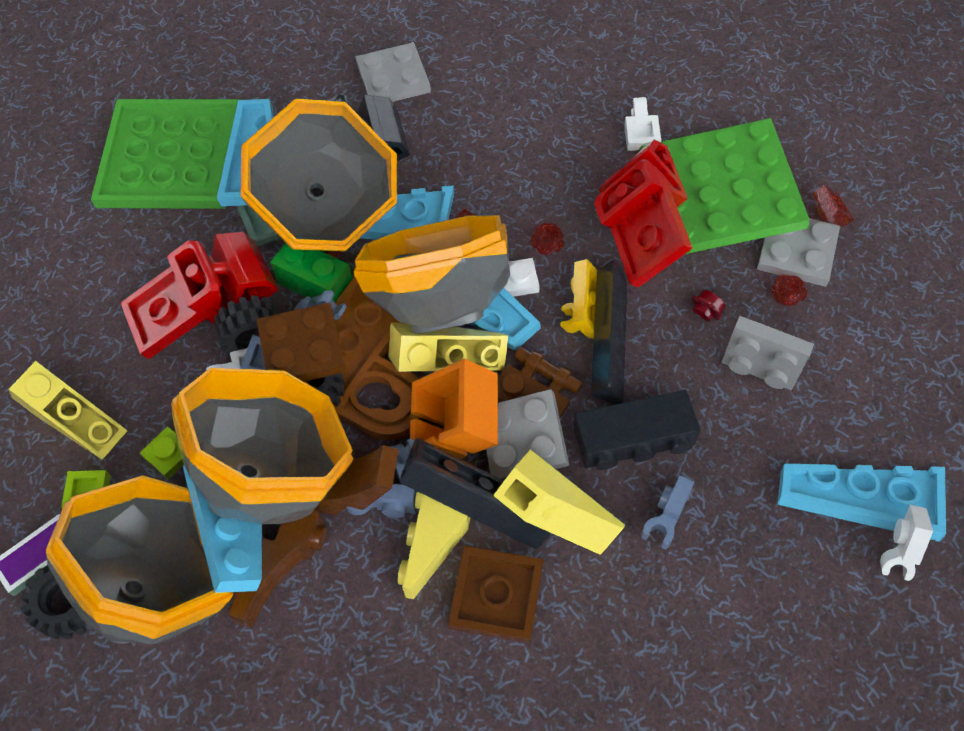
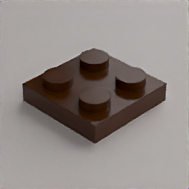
M330 302L257 319L265 370L286 371L303 382L346 372Z
M464 546L448 623L449 629L531 644L544 559Z

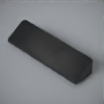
M610 261L597 270L591 396L616 405L623 403L627 279L615 261Z
M420 438L415 439L401 474L400 482L403 485L534 549H538L550 536V532L525 522L493 496L504 482L503 480Z

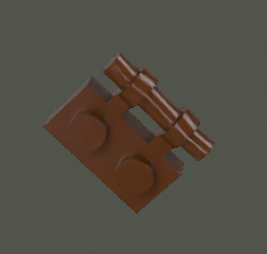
M521 346L514 358L525 364V366L519 371L508 364L499 375L498 403L551 389L555 394L559 418H561L570 406V400L560 395L561 392L566 388L574 394H578L584 382L573 376V371L565 366L559 368L545 360L544 354L537 350L531 352ZM536 372L553 381L549 387L533 379Z

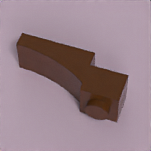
M383 445L368 455L353 459L350 466L314 511L328 515H338L348 506L360 510L367 508L392 489L399 450Z
M313 511L304 518L281 524L274 541L262 538V580L257 591L237 592L228 613L237 625L252 629L264 603L281 579L301 560L307 559L311 561L315 550L320 551L327 536V528L324 527L325 524L319 512Z

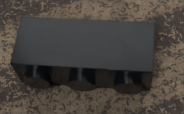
M686 389L575 413L573 427L585 469L596 467L597 470L613 468L618 464V461L633 458L634 462L647 461L653 458L656 453L670 450L672 454L686 452L695 445L700 433V427Z

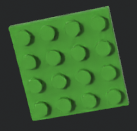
M117 99L91 197L95 208L226 209V206L220 205L217 195L238 100L241 99Z
M771 118L661 142L667 145L688 197L685 202L677 207L693 247L686 254L808 229L810 219Z

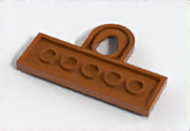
M354 276L335 302V305L345 304L347 306L340 319L335 320L346 372L342 373L345 381L344 396L339 395L341 403L338 407L334 404L333 406L340 420L371 437L380 440L401 439L410 435L411 420L418 419L424 421L423 418L411 414L412 382L419 379L409 371L399 372L392 362L383 358L389 350L391 323L400 322L370 300L363 293ZM324 378L305 381V383L318 389L323 384ZM370 383H383L391 387L392 392L400 397V403L393 410H384L380 407L371 409L363 407L357 401L359 391Z

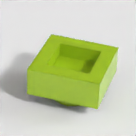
M168 426L140 452L141 456L167 479L172 477L184 465L176 433Z
M106 470L68 471L61 508L63 509L65 502L70 501L73 496L109 486L111 475Z

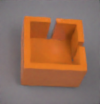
M464 358L412 382L411 414L444 426V429L418 419H413L410 421V439L420 438L459 459L466 457L467 452L474 454L498 445V373Z

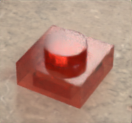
M824 185L812 193L818 203L815 209L823 221L827 223L832 222L840 225V227L854 221L838 193Z

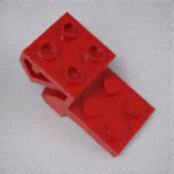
M654 139L603 182L598 190L600 194L594 202L601 224L611 228L629 284L636 287L642 286L693 249L677 209L688 197L667 145Z
M244 232L215 234L210 260L199 241H186L167 255L171 266L123 300L121 306L139 353L147 359H151L203 320L207 319L214 324L215 315H219L218 310L221 307L228 309L227 303L231 301L235 304L240 303L239 298L245 297L246 301H250L252 296H258L260 301L263 297L268 298L279 289L255 241Z

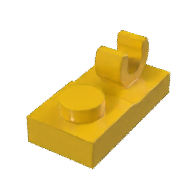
M588 259L574 262V277L571 279L574 303H567L561 309L566 315L573 317L568 321L561 322L560 326L569 333H575L580 330L587 338L593 339L597 269Z

